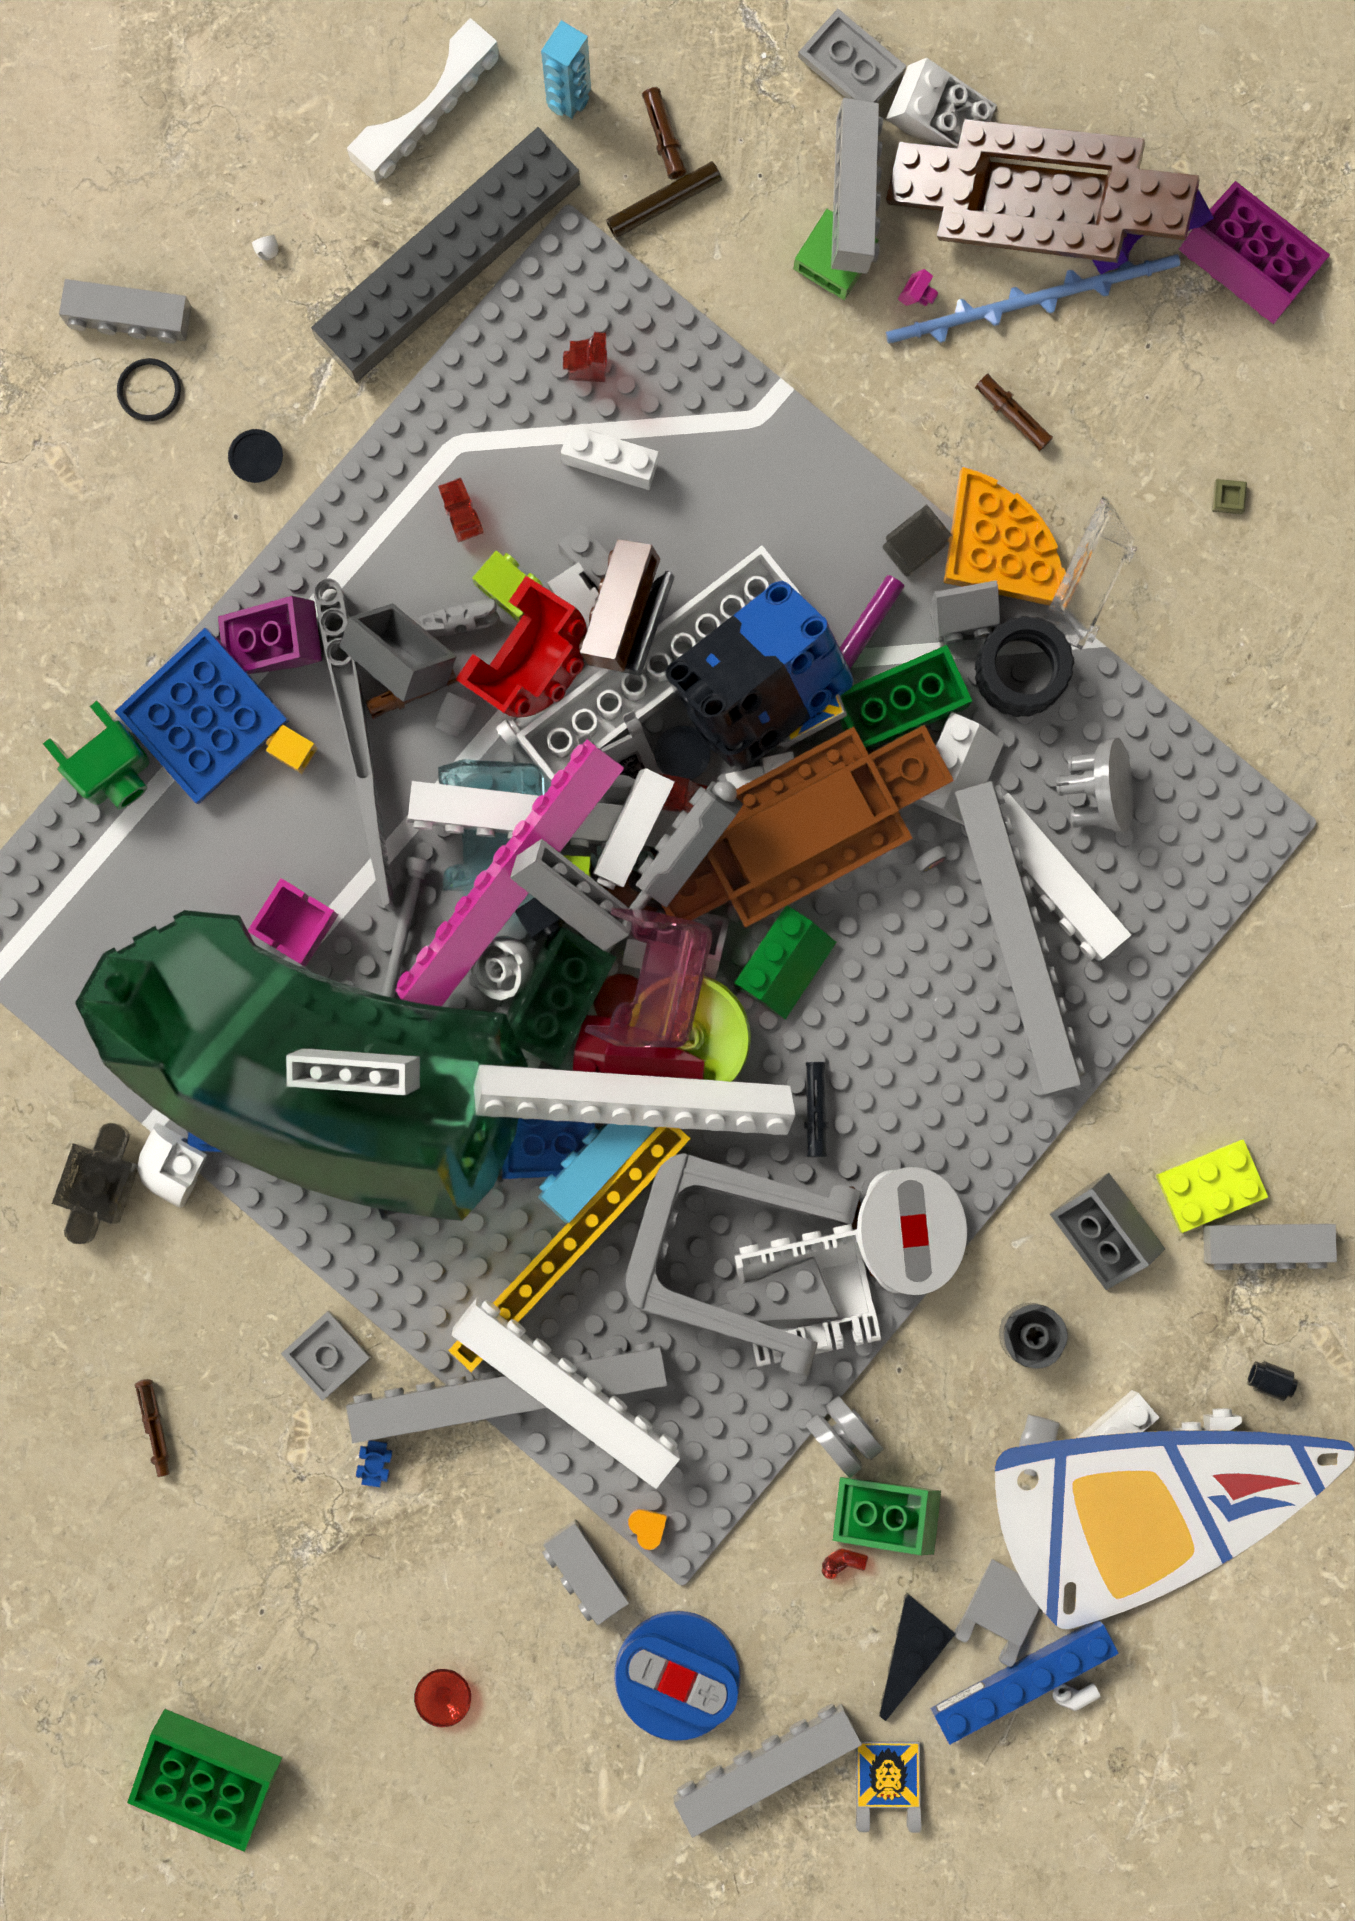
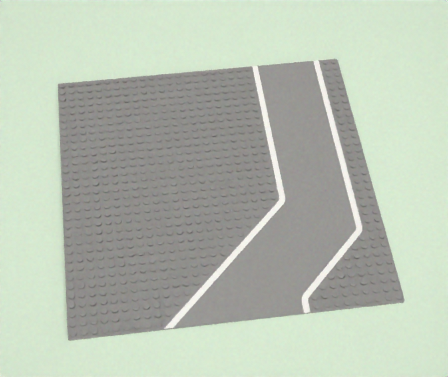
M565 205L160 667L162 668L204 628H208L221 643L218 616L289 596L305 598L315 602L314 587L324 578L334 579L340 584L346 598L349 617L393 603L418 625H420L419 617L442 608L489 599L474 585L472 577L496 550L503 556L505 553L511 555L520 564L518 569L526 576L529 573L533 574L542 582L543 587L549 590L548 582L572 567L559 553L558 543L581 523L608 553L614 550L617 539L653 545L661 558L654 581L662 576L665 571L672 572L675 577L662 613L664 620L760 546L766 549L801 593L800 595L825 617L839 647L886 575H891L901 581L905 586L850 670L854 680L852 685L947 645L972 699L969 708L956 714L981 724L1004 741L987 782L993 781L994 787L1000 785L1003 796L1009 793L1131 934L1129 938L1099 962L1095 958L1090 960L1080 949L1079 946L1082 943L1074 934L1069 936L1059 924V921H1061L1060 917L1054 911L1049 912L1043 907L1038 899L1041 895L1035 888H1031L1032 894L1026 895L1029 906H1036L1041 922V924L1036 925L1038 937L1045 936L1050 953L1044 956L1048 968L1054 966L1059 983L1053 986L1057 998L1063 997L1068 1015H1064L1062 1018L1065 1028L1072 1027L1077 1044L1071 1046L1074 1058L1081 1057L1085 1075L1080 1076L1081 1085L1044 1095L965 825L911 803L900 809L899 813L913 839L788 905L814 922L837 943L786 1020L733 986L784 907L746 928L731 900L707 912L730 918L715 980L726 986L738 998L747 1014L751 1030L750 1050L746 1063L732 1082L790 1086L795 1117L788 1135L681 1129L691 1139L676 1155L685 1153L828 1197L830 1189L835 1185L853 1186L856 1190L861 1191L859 1198L861 1205L869 1184L879 1173L906 1167L924 1168L941 1176L957 1194L966 1218V1246L1316 825V820L1313 816L1058 607L998 595L1000 624L1005 623L1008 619L1020 618L1021 616L1043 618L1044 621L1053 623L1057 629L1065 634V638L1070 643L1074 665L1073 675L1068 682V687L1058 700L1042 713L1039 712L1030 717H1012V715L1000 713L996 708H992L979 692L980 689L975 681L976 670H974L975 662L978 659L977 655L987 637L975 638L974 634L962 636V641L952 644H945L944 640H935L929 610L932 597L937 591L961 587L944 583L953 520L572 205ZM571 424L658 451V465L650 490L562 464L560 453L569 425ZM334 589L326 590L322 595V600H334L337 596V591ZM315 603L322 661L298 668L249 674L290 720L285 726L317 746L318 749L304 772L300 774L270 756L266 751L268 746L265 743L200 804H196L122 719L117 716L115 721H120L129 729L149 758L147 768L138 774L147 785L145 793L131 805L118 810L109 798L99 805L90 803L63 778L0 850V1003L150 1132L155 1123L158 1122L183 1136V1142L188 1143L191 1088H197L379 1129L377 1160L383 1157L394 1159L399 1165L404 1184L465 1165L460 1148V1140L463 1134L471 1129L483 1130L488 1135L493 1153L496 1155L502 1173L500 1117L476 1115L474 1095L479 1065H482L475 1061V1054L500 1000L488 997L479 989L477 985L480 982L476 974L472 976L471 970H469L432 1020L403 1002L396 991L394 1000L390 1005H384L381 1002V996L409 876H406L407 870L404 869L407 857L430 861L431 866L429 874H425V879H421L399 978L403 973L411 970L416 963L419 952L425 946H429L436 937L435 933L438 927L444 921H448L453 915L457 902L463 896H467L470 893L477 876L489 868L496 851L510 840L508 839V834L495 833V837H482L476 835L477 830L464 829L463 834L445 832V827L432 826V830L413 828L414 823H407L412 781L537 796L544 795L551 787V783L519 742L509 746L497 731L496 726L504 720L510 721L512 718L516 720L518 717L508 716L460 682L406 704L404 709L399 710L397 708L373 719L365 700L379 696L389 691V689L358 663L377 784L375 787L378 790V804L381 809L379 812L382 816V830L385 835L383 838L386 842L384 846L387 848V853L385 854L388 856L387 863L390 868L388 871L391 874V888L396 907L395 911L390 912L382 905L363 826L354 773L325 655ZM498 605L496 612L500 616L499 624L455 635L434 637L457 656L453 666L456 677L472 654L490 665L518 624L515 619ZM333 619L328 624V630L338 631L342 627L343 621ZM1022 640L1012 641L1004 645L997 654L995 661L996 672L1000 680L1009 689L1021 694H1035L1048 685L1052 676V665L1047 654L1036 644ZM342 649L337 650L334 654L335 661H344L348 657V654ZM456 689L472 696L471 702L476 705L464 732H460L458 738L435 728L438 722L436 716L447 693L454 694ZM678 696L641 723L654 758L657 741L664 732L676 726L695 728L687 715V707ZM947 717L926 726L935 745ZM838 720L796 742L787 752L793 751L794 758L841 734L844 730L840 721ZM1109 738H1120L1128 754L1133 781V815L1129 829L1126 832H1115L1114 830L1101 828L1099 825L1073 828L1071 823L1072 808L1098 807L1097 802L1093 796H1087L1086 793L1059 796L1056 786L1062 785L1061 783H1056L1057 776L1071 775L1068 768L1069 755L1094 754L1100 743L1106 742ZM886 743V744H884V745H882V746H879V747H877V748H875V749H872V750L868 751L867 753L870 754V753H872V752H874V751L880 749L881 747H883V746H885V745H887V744H889V743ZM711 748L710 761L707 768L701 775L692 780L677 781L667 777L660 770L663 777L674 781L673 787L661 810L682 812L684 810L689 813L694 806L689 801L700 786L706 790L712 781L715 783L725 781V774L736 772V770L732 769ZM773 750L767 752L761 758L774 756ZM760 759L757 760L750 768L761 766ZM568 841L560 854L587 856L591 859V853L597 856V846L601 845L589 843V848H578L570 846V841ZM938 846L942 847L948 857L931 870L921 873L915 864L916 860L927 851ZM652 851L656 855L659 853L658 851ZM591 864L590 878L597 882L598 876L592 874L594 867ZM633 871L629 876V885L633 890L641 892L642 889L636 886V883L642 875ZM280 878L339 914L306 967L247 932ZM528 893L518 908L535 897ZM514 912L495 937L506 935L516 938L524 943L531 952L534 961V972L529 985L523 990L565 1007L539 1069L573 1071L574 1050L584 1016L589 1014L613 1017L627 1023L630 1010L642 992L655 982L668 976L623 965L628 936L615 945L597 968L589 963V959L598 947L571 925L565 922L561 925L563 931L549 940L544 936L534 943ZM494 1045L489 1060L485 1065L524 1068L528 1059ZM304 1048L420 1057V1088L407 1095L289 1087L287 1086L286 1055ZM806 1062H825L826 1122H829V1128L826 1129L827 1157H807V1129H804V1122H807ZM815 1080V1107L817 1106V1080ZM815 1113L816 1140H817V1139H818L817 1113ZM595 1123V1128L600 1130L605 1123ZM477 1134L469 1135L466 1140V1146L470 1151L479 1152L483 1148L482 1137ZM201 1151L208 1156L199 1174L445 1385H448L447 1379L466 1376V1380L470 1381L479 1379L478 1373L497 1370L485 1360H482L470 1372L448 1351L457 1341L452 1336L453 1327L476 1298L482 1302L488 1300L493 1303L567 1224L538 1198L542 1192L539 1186L547 1177L503 1179L504 1182L502 1183L494 1181L479 1186L476 1191L410 1212L403 1210L388 1215V1219L382 1220L369 1177L370 1166L376 1160ZM380 1163L377 1166L376 1174L381 1180L386 1181L392 1177L393 1170L389 1164ZM491 1170L479 1173L477 1175L481 1176L490 1173ZM653 1178L518 1323L525 1328L526 1332L524 1334L534 1341L536 1338L542 1340L551 1348L552 1351L550 1353L559 1359L563 1357L570 1362H573L572 1356L591 1353V1358L604 1356L603 1350L622 1347L623 1352L635 1350V1344L653 1341L654 1347L661 1346L667 1386L614 1396L626 1404L628 1407L626 1411L634 1417L641 1415L647 1419L653 1426L652 1430L658 1435L666 1434L678 1444L677 1449L679 1450L680 1460L657 1489H655L549 1408L486 1420L671 1579L683 1586L692 1578L811 1434L805 1423L816 1414L823 1417L828 1414L826 1405L838 1395L840 1398L926 1294L908 1295L887 1291L878 1283L875 1277L870 1275L864 1262L880 1330V1341L867 1343L862 1319L859 1318L864 1344L856 1345L852 1335L851 1321L841 1322L839 1327L844 1339V1348L836 1350L831 1324H829L828 1329L833 1351L815 1354L809 1377L783 1369L780 1362H774L772 1349L769 1348L771 1364L757 1367L752 1343L638 1310L630 1300L625 1285L626 1273L654 1182ZM702 1189L687 1190L677 1198L673 1208L679 1209L674 1229L667 1228L664 1239L670 1240L665 1259H658L656 1275L663 1287L670 1291L734 1313L726 1291L740 1286L734 1255L740 1254L739 1248L758 1244L759 1250L770 1248V1241L789 1237L790 1243L802 1241V1234L820 1231L821 1236L834 1234V1227L845 1224ZM397 1199V1200L388 1202L387 1204L390 1205V1204L399 1202V1201H401V1200H400V1199ZM797 1331V1336L801 1337L800 1331ZM645 1509L667 1515L661 1542L655 1549L646 1550L642 1548L637 1541V1534L630 1530L628 1518L634 1510Z

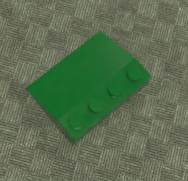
M164 1709L148 1739L127 1803L245 1852L274 1782L282 1757Z

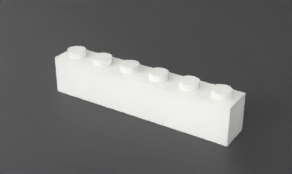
M1007 793L1004 796L1005 803L1001 804L1000 808L1003 817L1008 815L1010 817L1014 834L1009 835L1012 847L1018 846L1023 864L1018 865V869L1021 872L1020 876H1027L1030 888L1034 887L1041 895L1038 899L1043 907L1049 912L1054 911L1060 917L1061 921H1059L1062 929L1069 936L1074 934L1082 943L1079 946L1082 952L1090 960L1093 958L1097 962L1103 960L1129 938L1131 934L1014 798Z

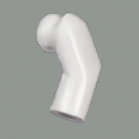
M1094 1683L1081 1690L1074 1689L1066 1684H1062L1053 1690V1698L1057 1704L1075 1711L1101 1698Z

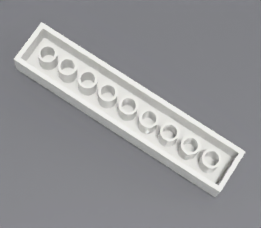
M760 546L658 625L641 676L602 668L516 734L519 744L551 783L554 775L559 770H564L570 762L573 750L580 745L577 740L578 737L588 733L594 744L601 749L630 733L623 720V715L634 711L637 719H639L640 723H643L674 699L677 695L665 676L667 666L765 591L769 585L774 582L785 581L799 594L801 593L766 549Z

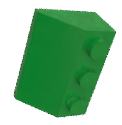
M787 905L733 986L786 1020L837 942L814 922Z

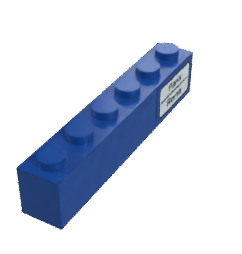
M1100 1620L1076 1629L1015 1662L1013 1666H1008L930 1709L949 1745L1119 1653L1104 1624Z

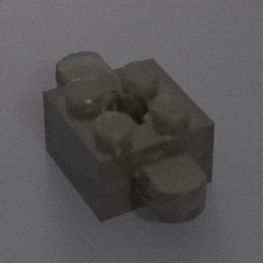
M104 1124L99 1129L93 1148L83 1144H72L52 1204L71 1210L64 1228V1235L73 1244L90 1243L95 1238L100 1221L110 1224L120 1223L138 1172L137 1162L123 1158L130 1134L126 1127L121 1124Z

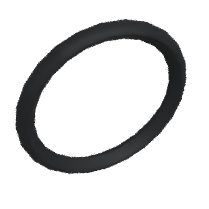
M152 358L137 360L127 366L118 379L117 398L127 414L138 420L157 421L162 419L175 409L180 400L181 383L179 377L171 366L161 360ZM143 365H156L163 368L170 374L174 382L175 392L171 403L162 412L153 415L135 412L128 406L123 395V386L127 376L131 371Z

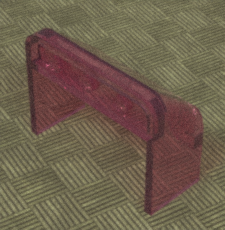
M612 908L611 915L632 923L633 937L640 942L647 943L634 1002L619 1004L612 1014L610 1026L586 1025L585 1032L618 1047L678 1048L683 1046L688 1041L693 1026L712 942L710 928L698 922L648 910Z

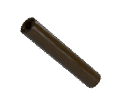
M711 161L607 218L606 222L615 238H618L722 181L717 166Z

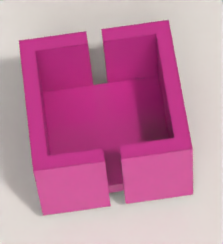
M280 878L247 932L306 967L339 914Z

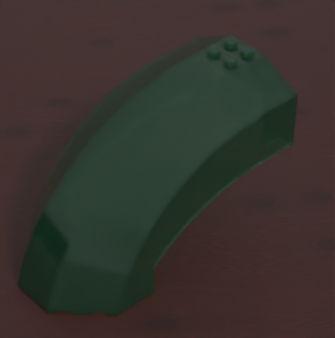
M184 910L174 915L175 921L160 929L153 926L132 937L134 942L118 951L114 947L101 955L75 1001V1005L84 1020V1024L103 1064L150 1106L209 1145L245 1164L305 1189L340 1200L400 1213L463 1221L494 1187L515 1138L519 1118L476 1115L474 1083L479 1065L528 1068V1063L505 1013L415 1003L379 995L326 978L288 962L255 945L240 915ZM304 1048L420 1057V1088L407 1095L289 1087L287 1086L286 1055Z

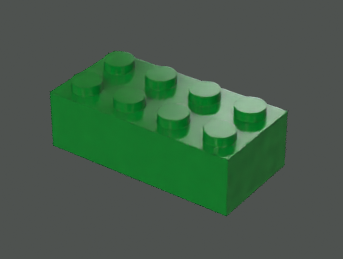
M945 645L852 685L848 691L840 695L847 716L839 721L844 731L852 727L855 728L868 752L896 740L923 725L928 726L948 717L950 712L958 713L969 708L972 699L948 646Z

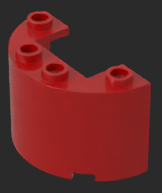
M525 576L508 601L523 612L524 615L490 665L472 654L455 679L503 713L518 718L535 715L551 706L554 702H559L564 697L566 690L576 675L583 669L584 662L582 660L583 656L580 654V641L582 636L587 633L584 617L576 607L528 576Z

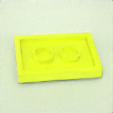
M1244 1139L1156 1174L1158 1183L1180 1233L1268 1198Z

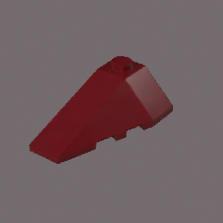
M586 1014L574 1050L573 1071L704 1080L706 1060L674 1045L662 1042L645 1031H639L627 1025L626 1022L618 1018Z

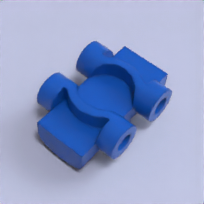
M369 1440L367 1447H360L359 1458L365 1459L364 1466H357L356 1477L362 1478L361 1485L381 1487L382 1481L388 1482L389 1469H384L385 1462L391 1463L392 1450H387V1442Z

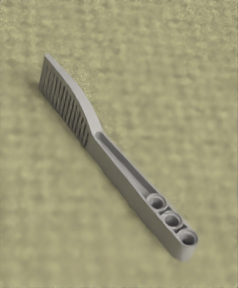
M324 578L315 585L314 598L325 655L354 773L363 826L381 903L390 912H393L396 907L391 888V874L388 871L390 870L387 863L388 856L385 854L387 853V848L384 846L386 842L383 838L385 835L382 830V816L379 812L381 809L378 804V790L375 787L377 784L358 662L354 661L349 655L344 661L334 660L335 652L341 649L340 644L349 619L346 598L340 584L336 580ZM328 589L337 591V596L332 601L322 600L323 593ZM333 619L343 621V625L338 631L328 630V624Z

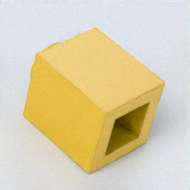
M283 724L266 741L268 746L266 751L270 756L300 774L304 772L318 749L313 742Z

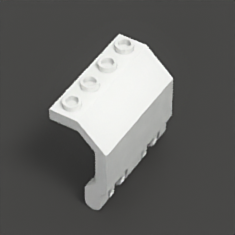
M852 1224L834 1227V1234L821 1236L820 1231L802 1234V1241L790 1243L789 1237L770 1241V1248L759 1250L758 1244L739 1248L740 1254L734 1255L739 1285L814 1256L838 1312V1317L758 1322L797 1335V1331H800L801 1337L818 1342L815 1354L833 1351L828 1329L829 1324H831L836 1350L844 1348V1339L839 1327L841 1322L851 1321L852 1335L856 1345L864 1344L859 1318L862 1319L867 1343L881 1340L864 1261L858 1244L857 1229H852ZM752 1343L757 1367L771 1364L768 1348ZM772 1349L774 1362H781L782 1353Z

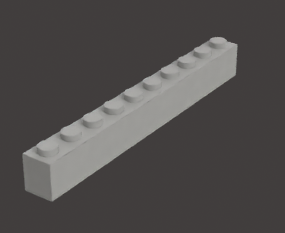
M993 781L956 791L958 805L1044 1095L1081 1085L1080 1076L1085 1075L1081 1057L1074 1058L1071 1046L1077 1045L1072 1027L1065 1028L1062 1016L1068 1015L1063 997L1057 998L1053 986L1059 984L1054 966L1048 968L1044 956L1050 954L1045 936L1038 937L1036 925L1041 924L1036 906L1030 907L1026 895H1030L1032 892L1027 876H1020L1018 865L1023 864L1018 846L1012 847L1009 835L1014 834L1009 815L1005 817L1002 815L1000 805L1004 804L1005 800L1000 785L994 787Z
M653 1341L635 1344V1350L623 1352L622 1347L603 1350L604 1356L591 1358V1353L572 1356L573 1362L571 1363L577 1368L576 1373L584 1379L587 1377L594 1379L602 1387L601 1392L607 1396L667 1386L661 1346L654 1347ZM497 1370L478 1373L479 1379L470 1381L466 1380V1376L447 1379L448 1385L435 1387L434 1381L416 1385L415 1391L405 1393L403 1387L385 1390V1396L373 1398L372 1393L353 1396L354 1402L346 1405L352 1444L547 1407L505 1375H498Z

